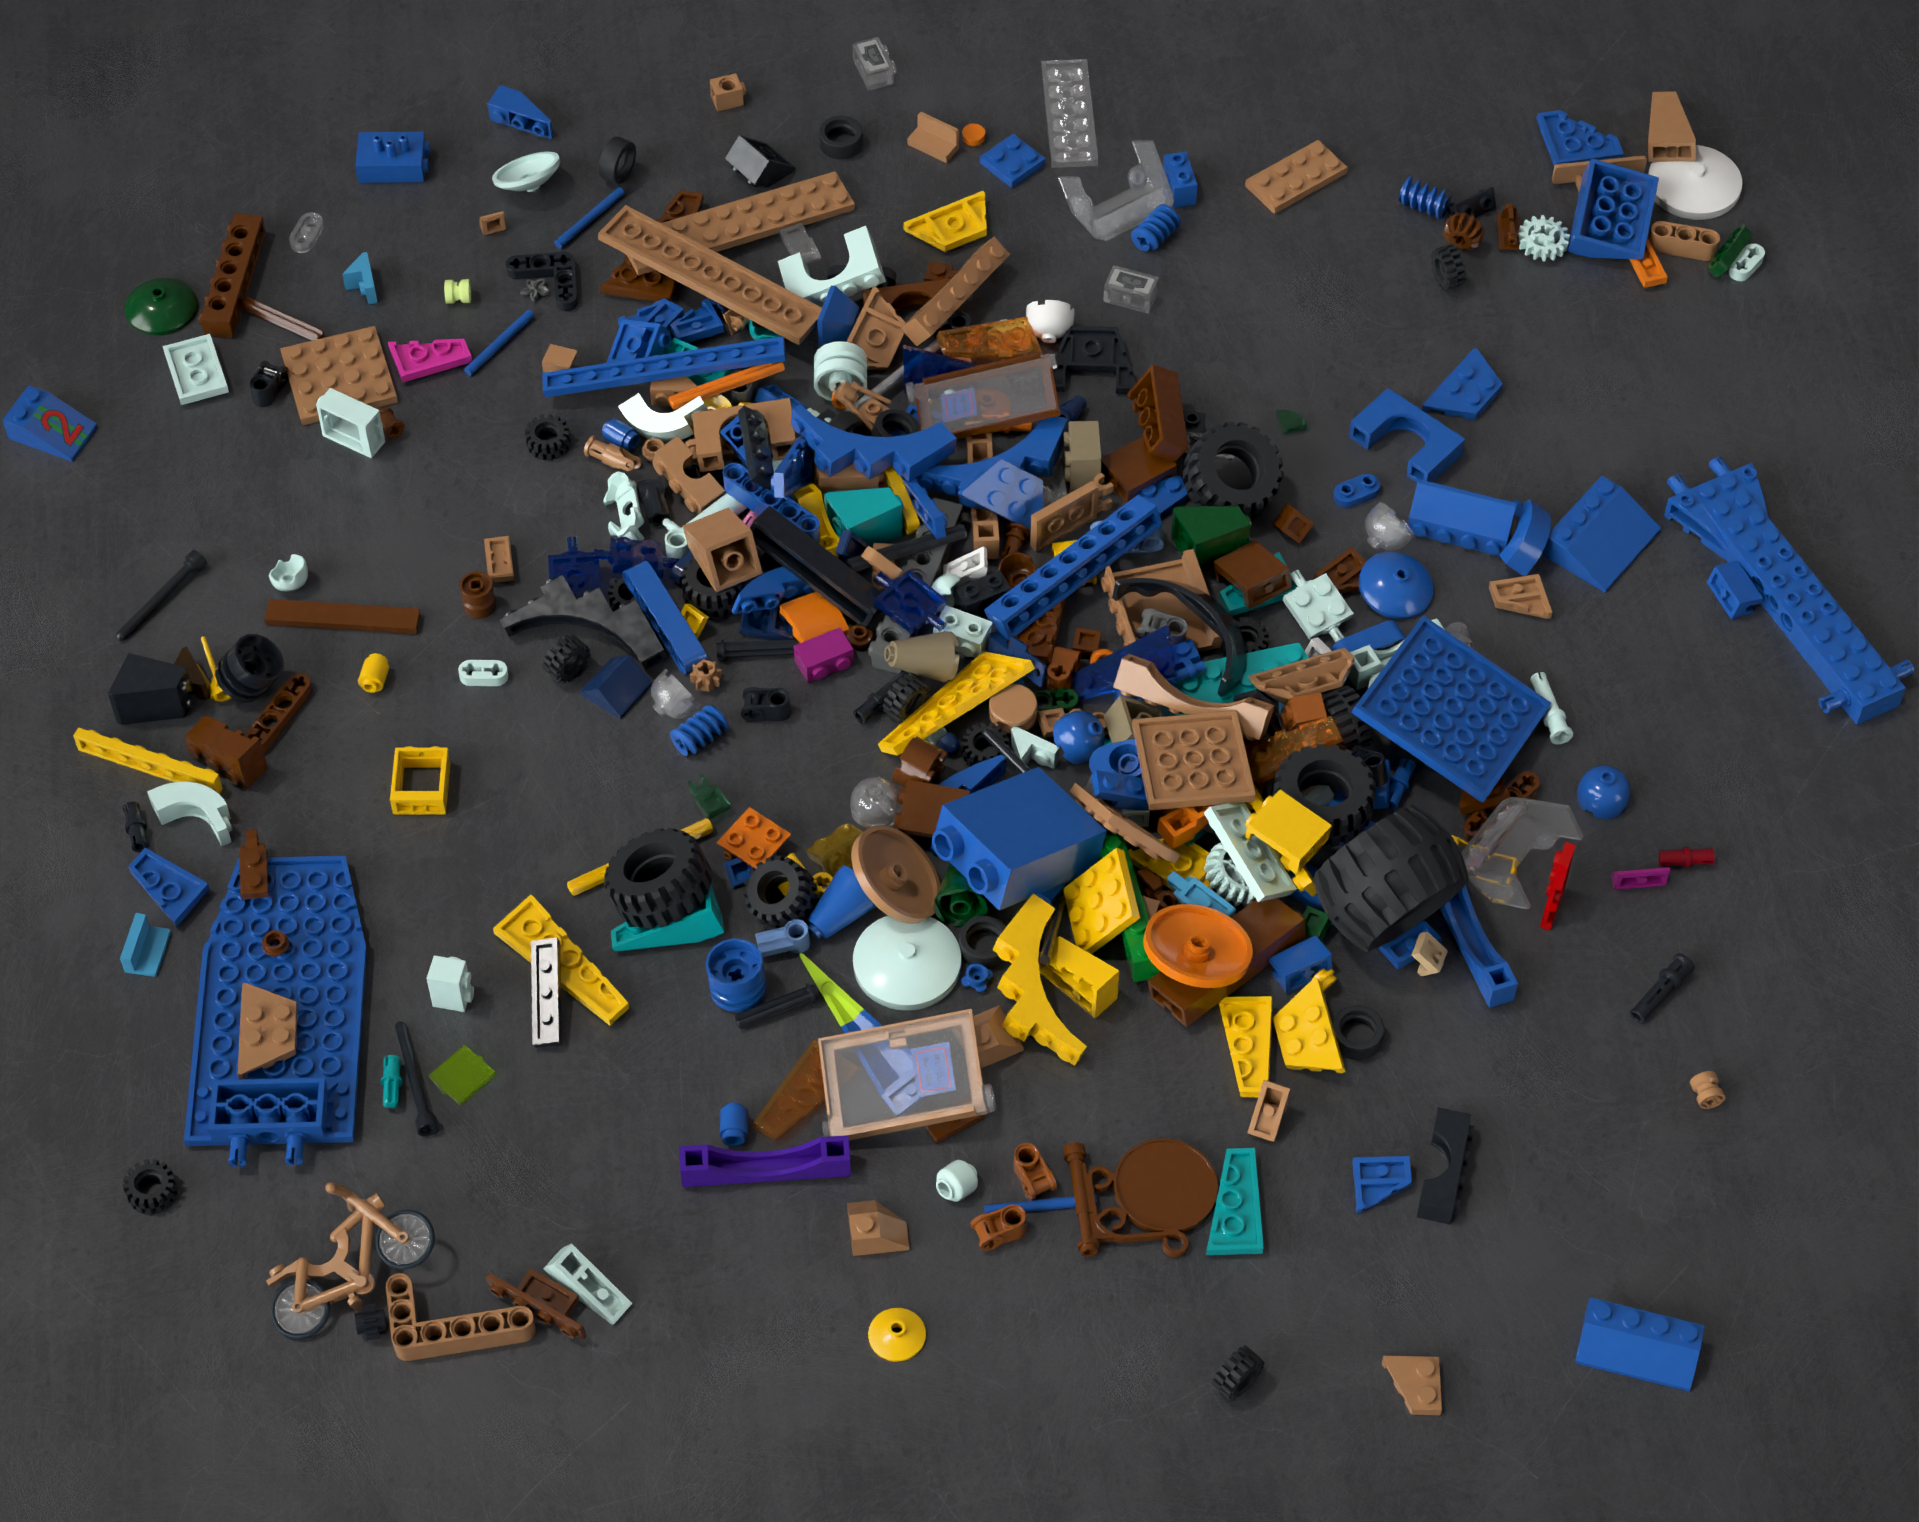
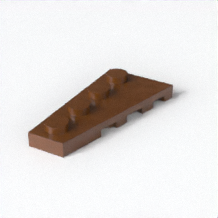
M1066 598L1015 636L1029 646V653L1045 664H1050Z

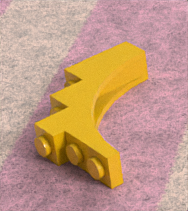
M1033 893L1000 934L993 947V951L1001 959L1012 963L1002 976L997 987L1004 996L1016 1001V1004L1007 1014L1002 1027L1012 1037L1019 1038L1023 1042L1029 1035L1033 1036L1040 1045L1047 1046L1057 1053L1060 1059L1070 1062L1075 1066L1081 1059L1087 1046L1070 1033L1056 1016L1046 998L1040 980L1038 963L1040 940L1055 908Z

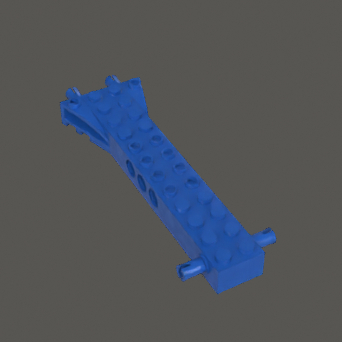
M1718 456L1717 459L1715 457L1710 461L1709 468L1713 470L1717 478L1693 488L1686 484L1680 474H1676V478L1673 475L1668 479L1667 485L1676 495L1668 498L1664 517L1669 521L1674 519L1683 525L1682 530L1686 533L1693 532L1701 538L1700 542L1721 556L1728 563L1736 561L1740 563L1763 597L1760 604L1832 693L1819 699L1820 708H1825L1823 710L1824 713H1829L1842 706L1855 724L1858 725L1900 706L1906 689L1900 680L1914 674L1913 664L1911 663L1906 666L1910 661L1904 660L1899 664L1889 667L1768 517L1763 493L1757 478V471L1752 463L1731 470L1721 456Z

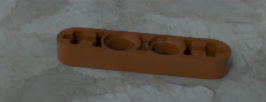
M296 673L290 676L245 733L244 737L250 740L254 736L260 738L263 753L270 747L311 694L312 684L309 676L304 673ZM288 700L292 702V705L288 708L279 707L282 701ZM269 719L278 721L273 727H266L264 725Z
M1529 771L1517 775L1506 785L1509 795L1515 797L1517 802L1514 804L1503 803L1476 811L1464 822L1462 832L1464 839L1474 844L1484 841L1538 793L1539 777ZM1523 783H1524V784H1528V783H1531V784H1532V786L1527 785L1526 787H1524L1523 790H1522V792L1520 791V790L1522 789ZM1492 810L1497 812L1500 817L1490 819L1485 813ZM1480 826V831H1479V832H1478V831H1474V832H1471V831H1470V829L1475 830L1476 828H1478V827Z

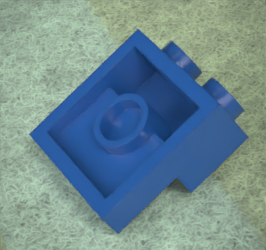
M622 319L606 363L662 355L664 349L669 347L671 343L670 331L658 323Z

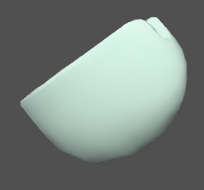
M292 554L288 562L278 560L276 567L270 571V582L280 591L297 590L304 586L308 578V567L303 556Z
M956 574L940 576L933 582L930 588V602L941 613L946 605L954 606V588L960 586L959 581L961 580Z

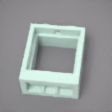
M329 388L324 395L320 396L316 407L323 436L372 458L385 443L380 411L332 388Z

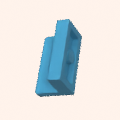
M135 913L120 957L124 972L156 977L171 935L170 929L150 926L146 914Z

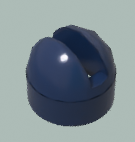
M953 732L946 734L937 743V746L948 752V755L956 754L959 750L960 742Z

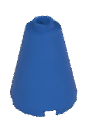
M843 865L837 870L807 920L810 925L808 930L817 939L820 937L824 939L829 938L877 907L861 888L852 869Z

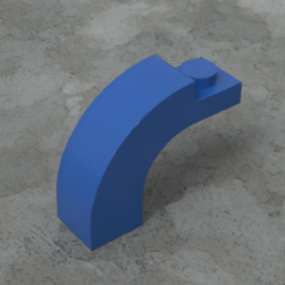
M1515 498L1513 502L1517 503L1515 511L1518 516L1517 529L1499 556L1506 565L1521 575L1526 576L1545 548L1551 529V517L1548 511L1530 499L1522 503Z

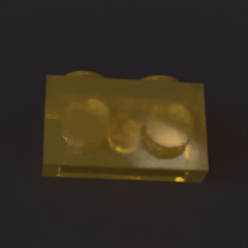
M849 823L841 825L830 835L816 840L812 846L806 849L809 859L821 865L825 873L834 877L837 870L843 865L849 868L852 867V846L856 838L863 831Z

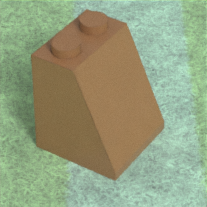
M814 462V485L821 491L823 501L824 494L828 492L878 488L879 482H883V471L868 479L863 473L857 471L853 463L832 477H829L824 471L819 470Z
M729 507L683 525L688 548L716 592L763 574L752 530Z

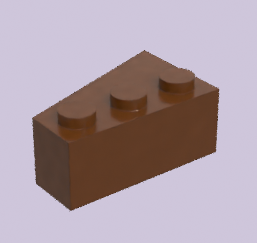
M205 715L184 735L188 753L195 759L200 758L205 761L213 771L223 773L231 783L239 784L247 789L267 769L260 738L254 736L250 740L244 737L245 733L239 729L235 732L227 730L229 728L227 724Z

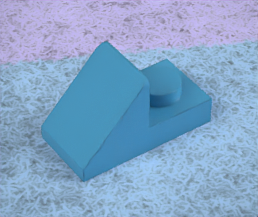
M364 252L343 273V281L346 290L360 288L361 296L366 295L368 304L377 303V297L368 254Z

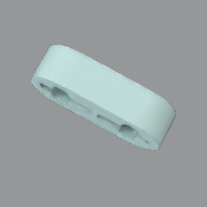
M1748 244L1745 246L1729 268L1730 277L1736 281L1747 280L1762 264L1765 255L1764 248L1758 244Z
M466 660L458 668L460 681L467 686H501L508 680L507 666L499 660ZM469 671H474L472 672V675H467L469 674ZM495 671H500L497 676H493Z

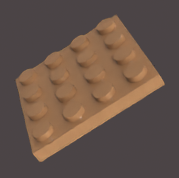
M375 326L280 348L284 365L289 369L287 372L302 426L320 422L316 404L320 396L324 395L329 388L373 408L398 403Z
M1237 711L1132 720V729L1149 810L1255 801L1256 794Z

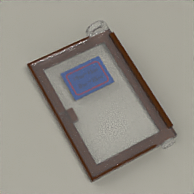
M1039 352L923 378V383L915 385L913 382L905 383L909 403L917 406L920 431L942 422L957 439L1000 431V429L1061 415L1053 369L1058 368L1055 354L1040 355Z

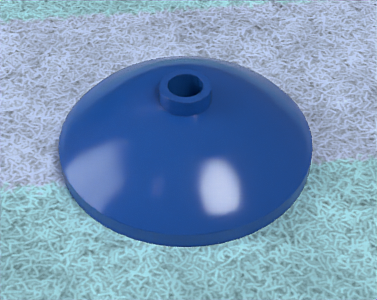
M1383 552L1374 555L1364 564L1359 575V590L1365 602L1374 611L1388 618L1410 619L1425 611L1433 597V581L1429 572L1418 560L1404 553Z

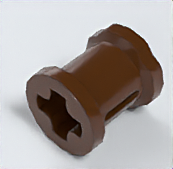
M390 407L379 409L384 435L388 439L400 436L405 428L404 423L395 418L394 412Z

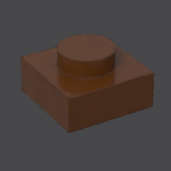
M1076 628L1072 650L1080 651L1081 655L1091 656L1099 649L1101 631Z

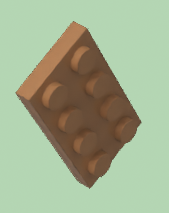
M1317 140L1246 179L1245 187L1271 212L1276 214L1347 174L1348 167Z

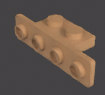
M1632 156L1600 161L1644 173L1647 159L1646 156ZM1589 161L1556 164L1552 175L1553 184L1575 182L1579 192L1583 172Z

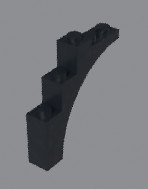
M563 575L550 578L540 587L544 596L531 599L526 606L518 610H511L505 614L504 618L500 619L509 637L526 629L548 624L586 626L603 632L624 645L637 658L645 671L668 659L636 600L621 604L613 612L600 588L588 590L580 598L576 599Z

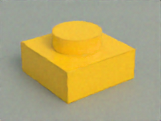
M685 604L681 614L698 639L709 617L692 604Z

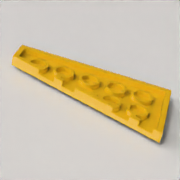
M983 651L961 670L953 680L945 684L881 740L878 746L884 753L897 756L902 754L912 738L918 736L925 739L1034 670L1035 667L1032 661Z

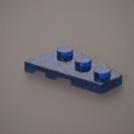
M903 345L904 392L916 393L915 388L924 387L923 378L975 367L977 364ZM977 384L947 391L978 390Z

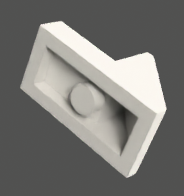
M983 546L943 565V575L956 574L961 579L959 581L960 585L986 576L987 548Z

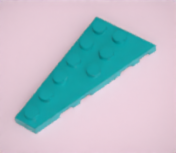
M1300 643L1245 653V666L1240 682L1223 697H1220L1217 693L1225 671L1226 657L1205 661L1206 671L1198 673L1195 678L1190 679L1187 677L1175 682L1176 685L1174 687L1195 699L1213 703L1234 702L1235 695L1258 690L1249 681L1250 675L1309 657ZM1159 704V706L1163 707L1166 717L1180 715L1170 712L1168 710L1169 707Z

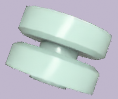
M832 342L823 345L817 350L814 355V389L819 396L832 401V393L844 381H847L849 384L855 381L867 389V355L862 348L849 342ZM860 391L856 392L859 395V397L864 394Z

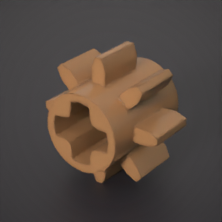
M703 659L697 665H692L693 672L690 673V681L696 683V690L701 689L710 692L715 686H720L719 679L722 678V669H717L716 661L711 662Z

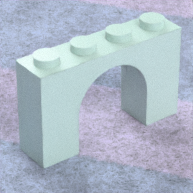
M863 226L844 234L849 250V262L846 268L832 279H812L800 252L779 260L778 264L785 289L822 308L831 285L836 286L849 297L862 292V290H867L886 282L874 240L867 227Z

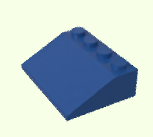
M1591 158L1583 172L1567 252L1588 258L1642 259L1659 177Z
M1601 476L1550 531L1542 556L1605 593L1660 532L1661 527L1621 486Z

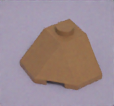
M876 1200L847 1203L853 1256L909 1250L907 1224L903 1219Z

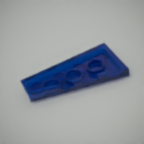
M1166 625L1073 673L1078 699L1084 700L1114 692L1115 688L1113 687L1121 660L1128 654L1153 662L1165 679L1176 677L1177 671L1170 628Z

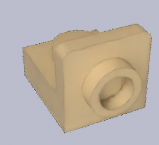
M1429 932L1419 934L1411 954L1420 963L1417 971L1420 976L1439 973L1448 952Z

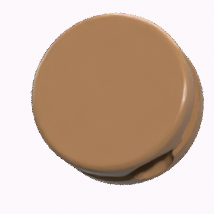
M1010 684L990 697L989 717L991 723H994L995 728L998 725L1002 727L1001 732L1005 730L1007 734H1011L1012 727L1028 731L1037 719L1036 696L1029 688L1023 685Z

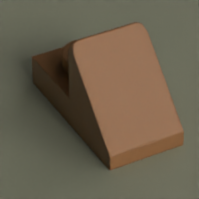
M1263 1080L1248 1134L1272 1142L1276 1140L1283 1114L1287 1110L1291 1088Z

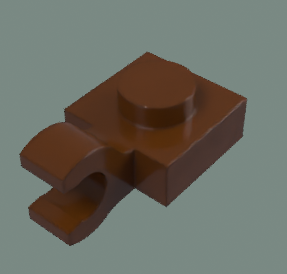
M1147 866L1138 871L1137 882L1139 889L1146 897L1160 901L1159 910L1167 907L1164 901H1171L1173 905H1178V900L1173 895L1174 892L1162 889V880L1156 873H1152Z

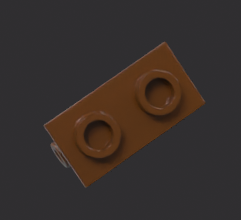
M1509 203L1505 205L1502 213H1496L1499 250H1523L1519 249L1520 213H1517L1516 207Z

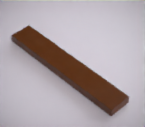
M269 599L264 620L266 625L417 634L421 612L419 608Z

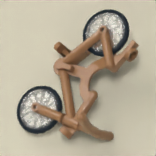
M334 1182L327 1183L326 1191L330 1194L341 1196L346 1201L348 1210L353 1213L330 1234V1240L338 1242V1249L329 1262L322 1265H312L307 1258L301 1257L287 1267L284 1264H280L269 1272L271 1278L266 1280L270 1287L277 1285L289 1276L296 1275V1279L282 1286L273 1298L271 1319L276 1329L284 1336L292 1339L309 1338L319 1332L326 1324L330 1315V1305L346 1298H350L347 1302L351 1308L358 1313L361 1312L362 1305L366 1303L356 1294L368 1295L374 1290L376 1285L374 1277L370 1274L374 1223L379 1226L375 1240L379 1257L392 1268L406 1270L422 1264L433 1250L435 1233L428 1218L414 1210L397 1211L386 1218L381 1210L386 1208V1204L378 1193L366 1200L360 1198L345 1185ZM362 1220L359 1271H357L345 1261L351 1244L348 1232ZM336 1272L348 1282L325 1291L320 1284L310 1279L325 1277Z

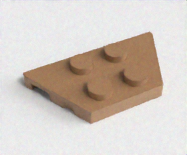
M873 286L847 342L856 344L864 350L867 355V370H887L905 334L901 330L905 321L897 316L895 309L883 299L876 287Z
M242 983L238 1057L239 1080L248 1078V1073L261 1067L265 1070L274 1066L278 1061L286 1060L296 1055L298 1019L296 1001L248 983Z

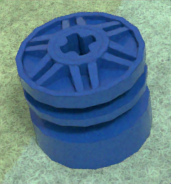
M729 939L715 945L708 953L705 962L712 1000L717 1006L733 1012L745 1011L758 1005L764 998L767 989L761 951L755 944L744 939Z

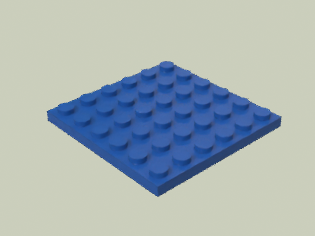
M1423 615L1351 713L1483 803L1552 703Z

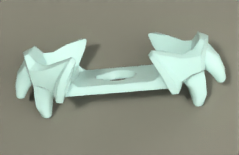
M618 471L608 479V491L603 502L605 506L614 502L617 503L621 527L610 521L608 530L610 535L618 536L620 539H627L629 542L638 545L639 541L644 540V536L638 530L644 523L636 491L638 486L625 473ZM629 503H633V507L630 508L631 514L628 516L625 514V509Z

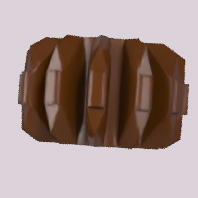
M1456 212L1447 219L1443 236L1447 238V243L1454 244V246L1459 247L1462 251L1465 249L1472 251L1481 244L1485 227L1481 225V220L1474 218V215L1469 216L1466 212L1463 214Z

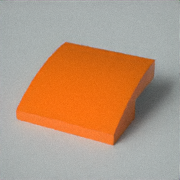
M817 592L780 605V613L793 627V636L799 643L839 627L844 635L849 630L840 610Z

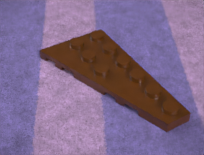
M680 190L665 208V213L660 219L655 221L663 223L700 212L704 201L703 193ZM626 255L625 261L620 267H616L612 271L610 279L602 283L600 293L653 302L665 298L671 302L677 281L657 270L638 276Z

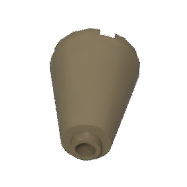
M943 631L891 641L889 646L885 648L884 658L890 667L947 683L948 680L954 679L958 670L959 655H955L954 646L959 647L958 640L952 631Z

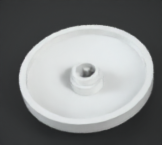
M1696 145V161L1652 162L1648 172L1649 175L1659 177L1655 202L1667 212L1686 219L1706 220L1727 213L1737 203L1742 189L1741 173L1735 163L1723 153L1700 145Z

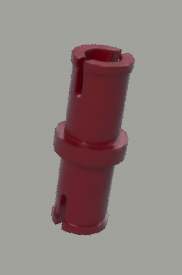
M1683 847L1682 850H1659L1658 853L1660 867L1683 866L1684 868H1690V865H1714L1715 860L1713 848L1689 849V847Z

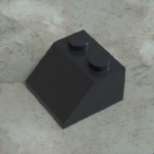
M741 135L738 136L725 157L732 164L731 169L746 176V182L754 187L763 186L768 188L795 170V167L766 142Z

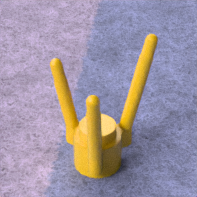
M202 636L203 648L213 674L211 683L200 666L196 665L207 684L210 698L216 701H226L231 697L225 694L217 683L215 677L216 665L205 636Z

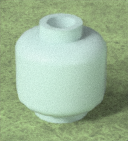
M962 1160L951 1162L937 1174V1191L947 1200L960 1201L973 1193L978 1186L976 1169L971 1164Z

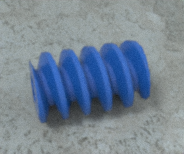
M1409 176L1401 188L1398 200L1404 206L1410 204L1411 209L1419 207V212L1424 213L1427 211L1429 216H1433L1436 213V218L1441 220L1447 212L1452 196L1450 195L1447 198V190L1445 189L1440 194H1437L1438 186L1429 191V183H1426L1423 188L1420 187V179L1415 184H1412V176Z
M1160 204L1132 231V242L1140 251L1156 250L1165 241L1164 239H1167L1181 225V219L1170 206Z
M705 705L702 711H697L694 717H689L686 723H681L678 729H673L670 732V738L677 750L683 756H688V750L692 754H696L698 752L696 745L704 748L706 745L703 739L711 743L714 740L711 733L719 737L721 735L720 728L727 731L729 725L718 708L714 705Z

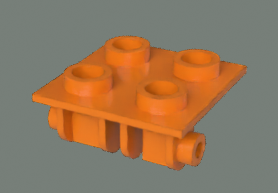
M749 807L716 843L724 848L725 852L723 855L726 859L739 858L754 869H757L756 864L760 861L766 863V858L772 857L791 836V833Z

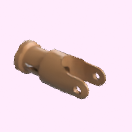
M594 435L588 439L584 447L585 456L602 460L603 464L612 468L632 471L633 469H638L642 463L639 457L632 455L624 448L613 443L606 444L599 441Z

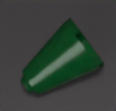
M950 863L935 897L934 910L938 918L944 923L948 920L953 922L956 927H963L972 918L984 916L988 911V902L983 894H977L971 889L967 878Z

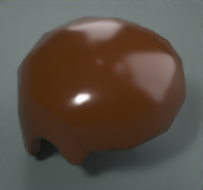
M1020 552L1008 554L1001 560L998 571L1002 572L1011 589L1037 571L1032 558Z

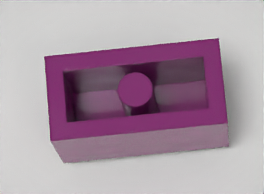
M839 627L794 645V661L807 683H810L854 665V652Z

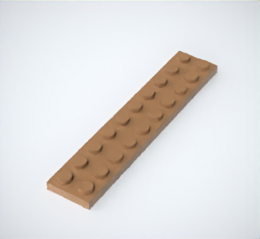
M834 171L661 224L714 252H718L853 211L855 203ZM627 255L638 276L655 271V269Z
M627 205L598 233V240L797 345H800L817 326V320L822 310L820 306Z

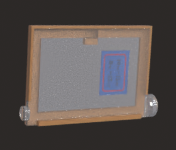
M972 1009L818 1039L828 1121L822 1122L825 1137L848 1135L849 1140L984 1115L996 1111L991 1083L983 1084Z

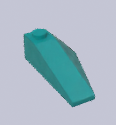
M712 885L708 895H704L705 898L701 905H697L695 911L690 915H684L682 920L678 922H670L668 926L664 927L658 925L652 929L645 928L644 926L640 928L624 922L611 930L612 949L616 952L696 943L724 933L723 917Z

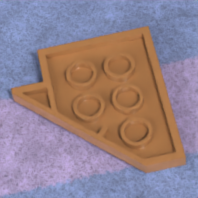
M1077 783L1071 788L1070 792L1077 797L1075 801L1102 823L1104 827L1115 834L1118 833L1135 847H1140L1157 860L1160 856L1167 861L1170 860L1174 864L1180 857L1178 852L1172 850L1168 845L1103 800L1095 798L1094 794Z

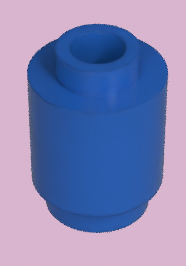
M616 418L607 421L603 425L602 433L605 441L628 451H632L637 446L640 435L636 433L634 428Z
M729 1103L720 1110V1137L725 1145H742L748 1136V1109L740 1103Z

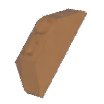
M1341 648L1250 675L1249 681L1258 690L1286 705L1292 697L1321 692V695L1342 687L1355 659L1348 650Z

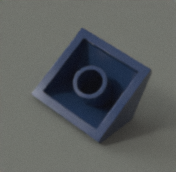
M630 655L614 657L580 691V695L621 719L652 686V681Z

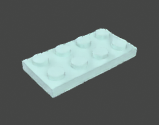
M1244 802L1211 806L1204 812L1209 825L1216 832L1223 848L1228 852L1236 865L1237 871L1242 875L1257 902L1288 896L1297 890L1272 847L1255 835L1250 840L1245 837L1247 830L1245 823L1251 813Z

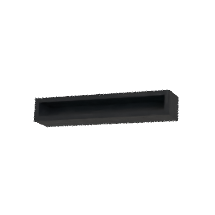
M769 506L750 526L755 545L857 624L867 628L881 614L889 600L888 596L774 508Z

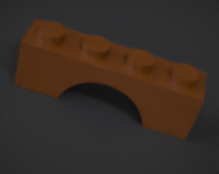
M952 278L877 289L879 294L887 303L891 304L897 314L908 307H923ZM872 289L862 290V308ZM961 306L955 312L961 311Z

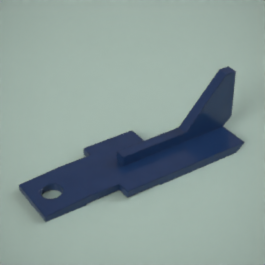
M991 632L987 652L1031 660L1035 669L1024 676L1038 686L1043 687L1047 665L1029 653V646L1015 636H1011L1008 645V639L998 632Z

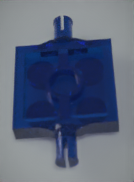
M569 537L567 538V552L548 555L549 579L563 575L576 599L580 598L588 590H595L597 588L601 590L599 551H578V538L573 537L574 545L572 546V538Z
M611 537L609 550L594 548L593 559L608 560L612 566V573L623 574V571L647 561L658 578H663L664 567L673 568L679 561V558L665 557L662 554L661 543L652 540H632L627 537Z
M908 570L901 577L891 580L882 571L876 575L875 580L883 585L885 589L875 598L874 605L911 635L927 623L933 625L939 632L946 627L947 623L936 616V614L946 606L947 599L912 571Z

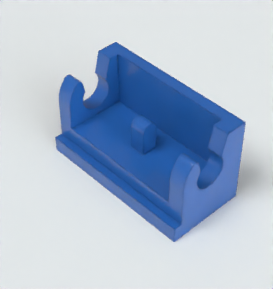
M1738 561L1715 566L1706 582L1731 620L1753 613L1754 609L1749 606L1759 604L1763 600V597Z
M1313 936L1269 958L1270 964L1276 970L1272 972V975L1283 988L1285 994L1307 985L1322 969L1326 971L1332 969V954L1317 936Z

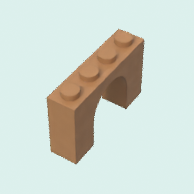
M790 398L692 413L700 472L724 469L723 445L725 439L720 431L738 416V411L743 406L758 410L764 415L766 432L770 437L774 461L783 460L796 441L795 430L791 425L792 407Z

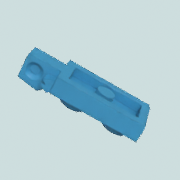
M1175 871L1167 877V884L1175 890L1173 895L1182 904L1209 907L1226 914L1230 918L1236 913L1235 907L1197 878L1188 876L1184 879Z

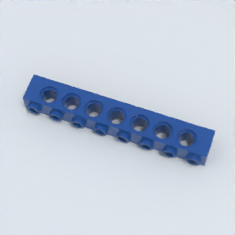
M1137 495L984 609L987 619L993 622V630L1010 640L1011 636H1016L1161 527L1163 523L1157 506Z

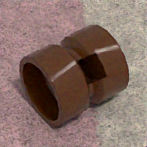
M480 571L470 572L463 576L459 587L464 612L475 619L488 617L496 608L491 577Z

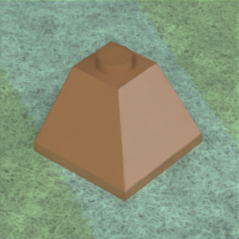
M1000 1005L974 1016L981 1068L1024 1051L1019 1038L1012 1037L1002 1027L1006 1015ZM961 1027L951 1029L964 1052Z

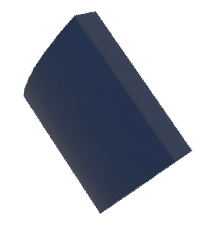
M799 597L782 598L778 607L770 610L763 609L742 613L738 633L764 640H792L793 627L780 613V605Z

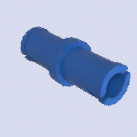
M1402 758L1395 775L1390 777L1387 809H1389L1392 803L1391 810H1396L1403 793L1409 788L1410 777L1416 768V764L1410 759L1407 765H1405L1407 759Z

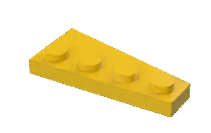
M1272 996L1225 997L1219 1003L1240 1096L1259 1097L1263 1080L1269 1081Z

